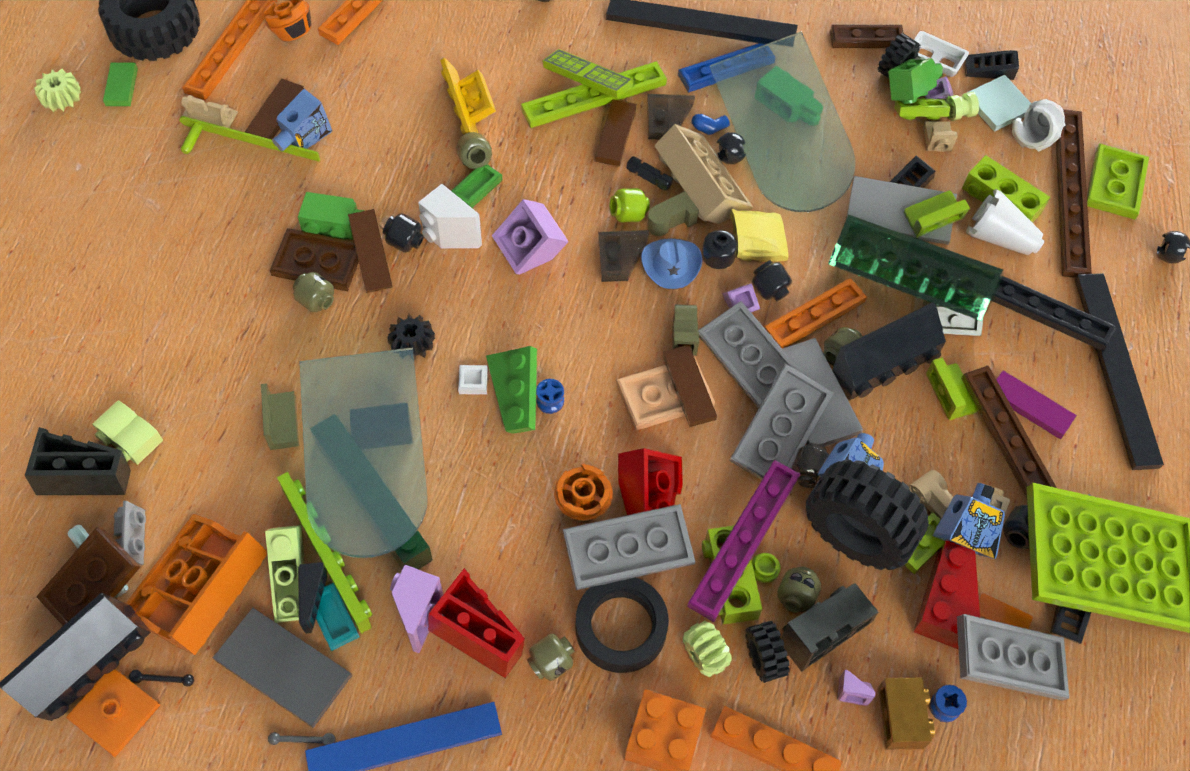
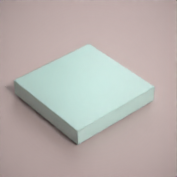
M1005 75L969 91L976 94L979 101L978 114L994 132L1011 124L1012 120L1024 118L1031 104Z

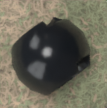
M728 132L717 140L720 151L717 154L722 162L736 164L746 156L743 147L745 141L741 135L735 132Z
M1169 231L1163 234L1162 237L1164 239L1161 247L1158 246L1157 254L1161 260L1171 264L1184 261L1186 259L1184 258L1186 250L1190 248L1189 237L1180 231Z

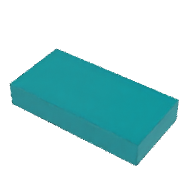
M331 583L325 586L316 620L331 651L360 636L335 584Z

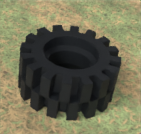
M904 33L896 36L895 41L892 40L890 46L886 48L885 54L882 55V60L878 64V72L889 78V71L909 59L917 58L921 45Z
M768 621L747 627L745 638L748 641L746 644L750 651L749 656L752 658V665L756 668V674L761 682L765 683L788 676L790 672L788 667L790 666L789 660L786 657L788 654L787 650L784 649L785 644L780 638L781 634L777 630L776 624H773V621Z

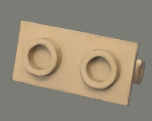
M192 95L184 96L181 102L182 106L186 109L182 116L230 128L238 114V111L232 110L226 104L206 103L204 100L194 98Z

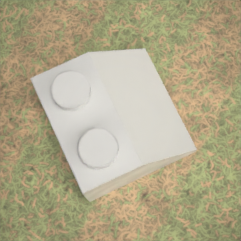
M441 184L418 202L419 217L423 228L422 234L430 243L434 242L441 249L479 248L482 246L479 214L446 186Z

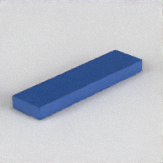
M758 43L679 69L678 76L689 93L773 65L776 58L767 44Z

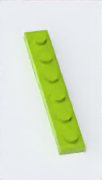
M656 61L619 73L633 79V87L618 99L586 85H579L522 103L521 111L530 128L612 103L613 99L621 100L665 86L667 78Z
M288 472L278 476L277 479L321 562L324 563L327 573L335 584L359 632L362 634L371 629L368 618L373 616L365 599L360 602L358 601L355 592L359 591L351 574L345 577L341 568L345 566V563L338 550L334 552L330 550L328 543L332 542L324 526L318 528L315 520L319 516L312 503L305 504L302 496L306 495L299 479L293 481Z

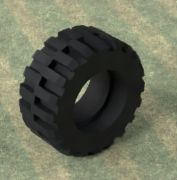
M99 0V16L110 42L118 51L130 58L133 56L134 59L142 61L144 59L157 61V58L162 57L163 59L170 58L171 54L182 52L184 46L188 47L193 41L192 38H195L199 31L200 18L195 0ZM150 11H162L159 14L152 17L138 18L142 14Z
M843 460L831 464L806 500L807 518L812 522L813 529L821 534L820 537L825 542L833 545L832 548L838 552L841 551L846 554V557L849 559L857 560L867 567L874 566L875 569L879 570L885 568L893 570L907 564L929 526L924 504H920V498L916 493H912L909 490L908 485L903 481H898L893 474L880 470V467L873 464L869 466L859 460L854 462L852 460Z

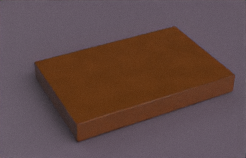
M287 228L270 268L271 276L295 281L304 273L316 272L334 286V289L348 292L359 263L354 241Z
M96 527L36 597L64 626L100 593L115 598L141 566L104 528Z

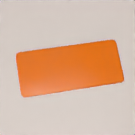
M982 593L980 596V616L1004 624L1026 629L1030 628L1033 619L1032 615L985 593Z

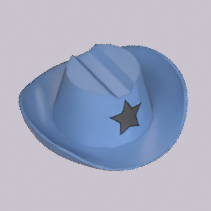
M670 238L657 240L646 245L642 251L641 260L645 272L657 285L667 289H679L690 284L698 275L702 265V254L694 243Z

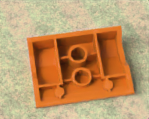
M193 514L126 604L133 608L153 634L186 652L196 655L219 621L223 619L234 600L243 591L244 586L254 572L260 567L262 561L267 556V550L248 532L244 531L240 536L231 533L213 520Z

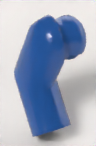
M696 114L691 120L692 125L697 130L707 135H712L730 126L726 115L712 119L704 114Z

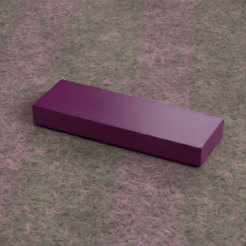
M1004 370L996 379L1015 412L1061 440L1077 415Z

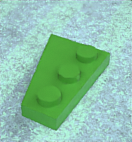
M527 346L486 355L505 431L515 434L535 430L537 349Z

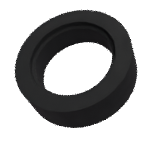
M636 577L590 587L582 596L576 611V637L584 655L596 666L615 673L634 672L654 661L664 646L669 624L667 607L661 595L647 582ZM613 598H628L641 604L648 612L652 623V630L647 640L639 647L628 651H617L603 645L595 636L591 625L593 614L601 604Z

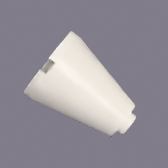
M995 189L993 191L994 197L989 195L972 218L976 221L974 227L972 228L968 225L966 233L971 237L1027 256L1032 252L1036 254L1044 244L1042 239L1043 233L1002 192Z

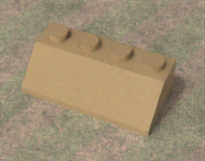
M674 124L654 145L660 153L659 159L670 168L672 178L682 186L699 209L698 217L703 221L719 224L730 219L731 209L750 211L753 208L702 134Z

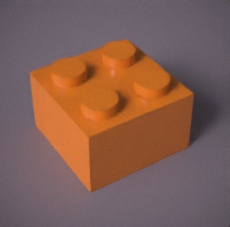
M645 689L624 760L658 771H689L706 708Z

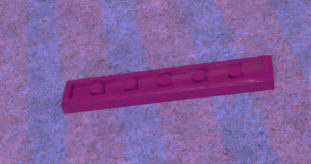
M776 460L772 462L689 600L688 608L715 622L796 484L800 473Z

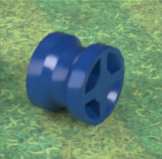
M545 379L538 384L536 388L538 408L542 412L549 414L561 410L564 405L563 385L555 379Z
M944 685L930 699L929 708L932 715L939 721L952 722L964 712L967 707V699L963 691L957 686Z

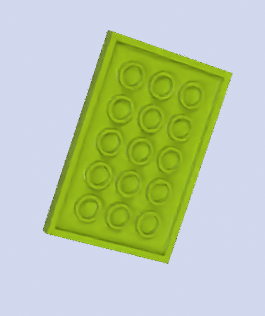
M1032 483L1027 487L1032 600L1190 633V518Z

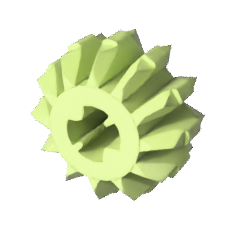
M52 69L49 74L42 73L43 79L36 80L35 94L44 108H49L53 112L58 108L64 111L65 107H73V102L80 101L79 94L81 93V88L71 72L66 73L63 69L55 72Z
M703 621L696 623L688 631L684 632L683 643L685 644V649L700 673L711 677L724 671V668L730 665L732 661V656L729 653L730 648L726 645L725 639L721 636L720 631L716 630L714 624Z

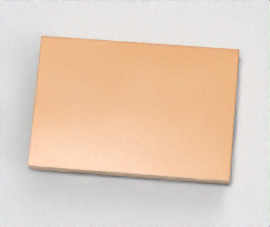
M666 365L617 379L618 389L636 431L685 416ZM698 365V368H699V370H700L701 376H702V378H703V381H704V383H705V386H706L707 391H708V393H709V396H710V398H711L712 404H713V406H714V405H715V400H714V398H713V396H712V394H711V392H710V389H709V387H708V385H707V383H706V380H705V378H704V376H703V374H702V371H701V369H700V367H699V365Z

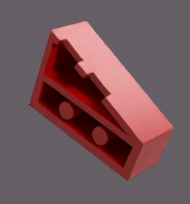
M946 540L937 552L913 632L959 650L957 616L967 614L980 618L976 554L972 549Z
M464 568L429 612L428 631L506 679L523 655L525 638L501 610H497L488 599L486 592L478 588Z

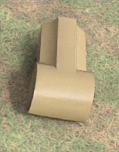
M930 470L910 484L909 490L918 495L920 504H924L931 513L942 519L953 496L948 492L947 483L942 475L935 470Z

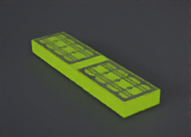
M560 49L542 60L543 68L616 99L633 87V79Z

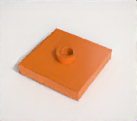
M114 669L102 676L93 689L83 697L66 718L116 757L161 705Z

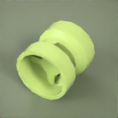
M974 92L964 93L961 97L952 95L946 98V102L950 106L948 119L951 121L959 120L962 116L974 117L979 112V101Z

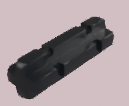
M635 156L628 160L627 170L634 174L638 172V176L654 185L657 183V187L665 191L671 187L673 183L671 176L665 173L662 175V171L646 162L642 164V160Z

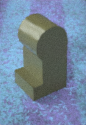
M684 191L653 206L649 210L647 229L652 235L663 236L668 233L670 228L682 223L690 227L697 224L699 209Z
M675 304L672 326V349L679 348L678 344H692L690 348L694 356H697L699 346L697 305Z

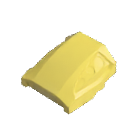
M731 209L730 219H732L733 233L738 245L737 258L744 261L757 260L759 262H767L769 260L772 262L788 261L787 241L780 214Z

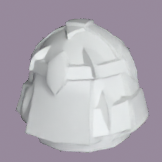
M1047 99L1034 101L1029 105L1023 122H1021V118L1012 120V134L1021 147L1036 149L1038 152L1050 147L1061 137V131L1066 126L1063 108Z

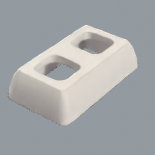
M920 31L914 39L921 45L920 49L933 53L931 58L935 63H941L940 61L943 58L955 63L953 67L941 63L943 74L949 77L957 74L969 54L967 50L924 31ZM918 53L915 60L928 59L929 57Z

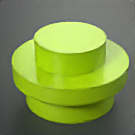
M760 553L752 559L756 580L769 583L778 577L781 567L774 555Z

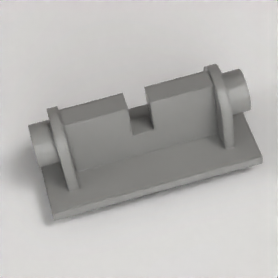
M125 500L123 501V507L117 508V512L114 513V535L117 537L122 536V538L115 541L142 566L144 565L145 509Z

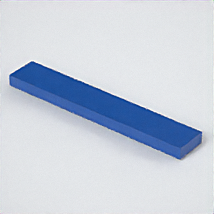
M495 702L316 747L305 750L308 771H367L500 736L502 732Z

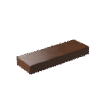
M831 25L830 29L833 48H887L892 40L895 41L896 36L904 33L902 25Z
M281 79L245 133L272 140L280 129L276 120L277 116L304 89V86Z
M612 100L596 152L595 162L620 167L637 104Z
M371 209L348 214L366 293L392 288L375 210Z
M690 345L663 351L664 362L689 427L715 421L717 414Z

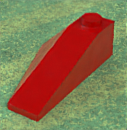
M646 448L618 453V484L627 515L674 506L676 495L681 494L683 487L682 457Z

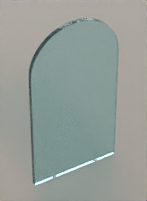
M802 31L710 65V70L737 134L744 138V153H746L747 161L762 194L776 206L794 212L817 211L830 206L840 199L848 190L853 180L855 155Z
M413 348L299 361L308 517L313 530L324 544L343 555L373 558L392 552L405 544L419 529L425 517L428 503Z

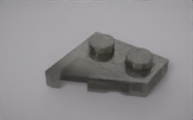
M648 94V139L660 140L674 124L682 126L694 105L695 95Z
M649 230L598 232L601 282L629 280L649 239Z

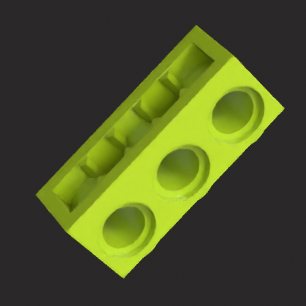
M987 155L968 173L962 187L969 195L981 202H984L989 195L994 197L993 191L995 189L999 190L1032 223L1040 216L1050 199V196Z
M734 526L708 529L706 539L702 541V552L704 558H709L710 566L720 551L717 544L726 541ZM751 560L719 613L723 625L758 620L760 617L762 605ZM733 598L739 599L744 606L741 608L733 607L729 600Z

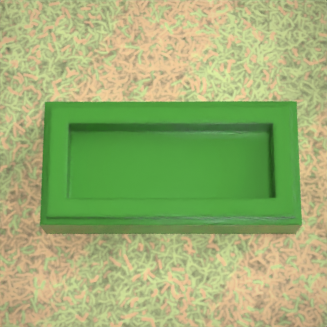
M136 63L110 64L103 98L105 106H131L138 71Z
M487 164L474 169L451 191L473 208L503 180L502 174Z

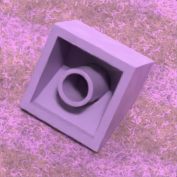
M525 199L519 203L492 235L514 272L519 275L552 260L569 242L544 204Z
M404 565L401 574H395L390 590L392 591L399 616L414 652L420 653L429 633L428 614L443 596L439 577Z

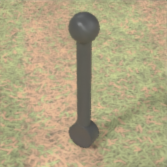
M273 732L268 736V742L271 745H277L279 742L323 743L328 745L335 743L336 738L332 733H327L323 737L280 736L278 733Z

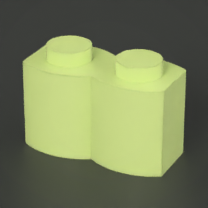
M119 400L92 424L97 430L94 434L95 437L103 445L108 446L112 444L116 449L122 450L127 462L131 460L137 465L163 441L153 426Z

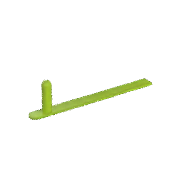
M181 116L179 119L183 125L192 127L181 147V151L184 154H189L192 151L202 130L281 151L271 139ZM290 145L284 151H281L320 162L319 154L316 151Z

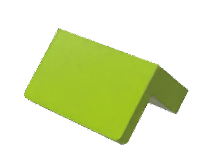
M949 190L905 208L904 214L916 237H919L963 219L970 207L965 199L957 202L952 191Z
M943 357L932 360L926 375L948 420L977 413L979 410L961 379L963 373L959 365L956 363L946 365Z

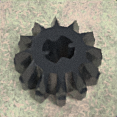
M408 314L407 319L403 320L398 317L397 324H390V333L387 336L388 343L391 345V351L394 354H399L402 360L410 356L411 360L415 361L417 355L425 358L426 350H432L435 333L429 320L423 321L421 315L412 319V316Z

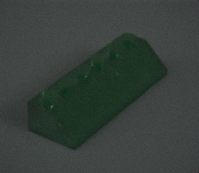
M849 214L828 262V265L930 303L934 302L938 306L979 321L983 320L1004 276L1003 269Z

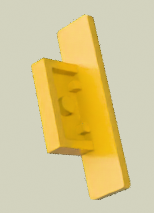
M446 58L440 60L443 67L441 74L449 85V88H447L448 94L455 102L454 111L462 122L460 129L463 135L470 132L478 133L476 123L496 112L483 74L477 70L460 80L456 69Z

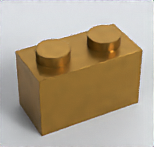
M885 678L879 685L878 690L886 750L924 749L932 742L935 728L933 720L928 718L927 707L930 704V695L928 688H924L923 678Z

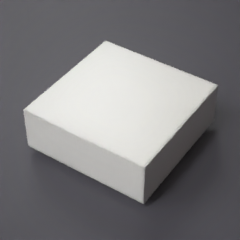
M460 365L459 394H487L488 366Z

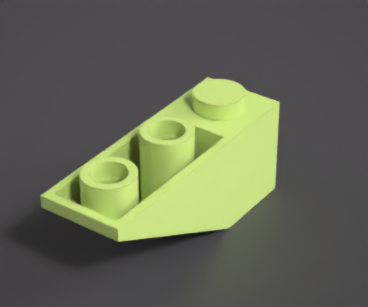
M301 525L271 528L265 531L274 622L299 620L298 567L300 564H305Z

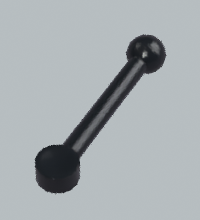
M133 670L129 674V679L135 684L145 680L182 683L184 686L189 687L194 683V676L191 674H186L183 677L143 674L139 670Z

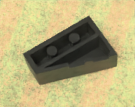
M39 427L25 477L35 495H125L131 470L122 450L90 441L83 443L73 440L72 436L51 434L47 429Z
M856 583L847 588L841 586L830 595L829 599L822 603H816L807 612L791 620L782 628L781 640L784 641V649L787 650L788 655L802 672L872 623L879 612Z

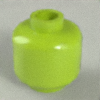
M639 188L619 189L610 198V213L621 223L639 222L643 220L645 214L649 211L650 202L648 197H645L644 192Z

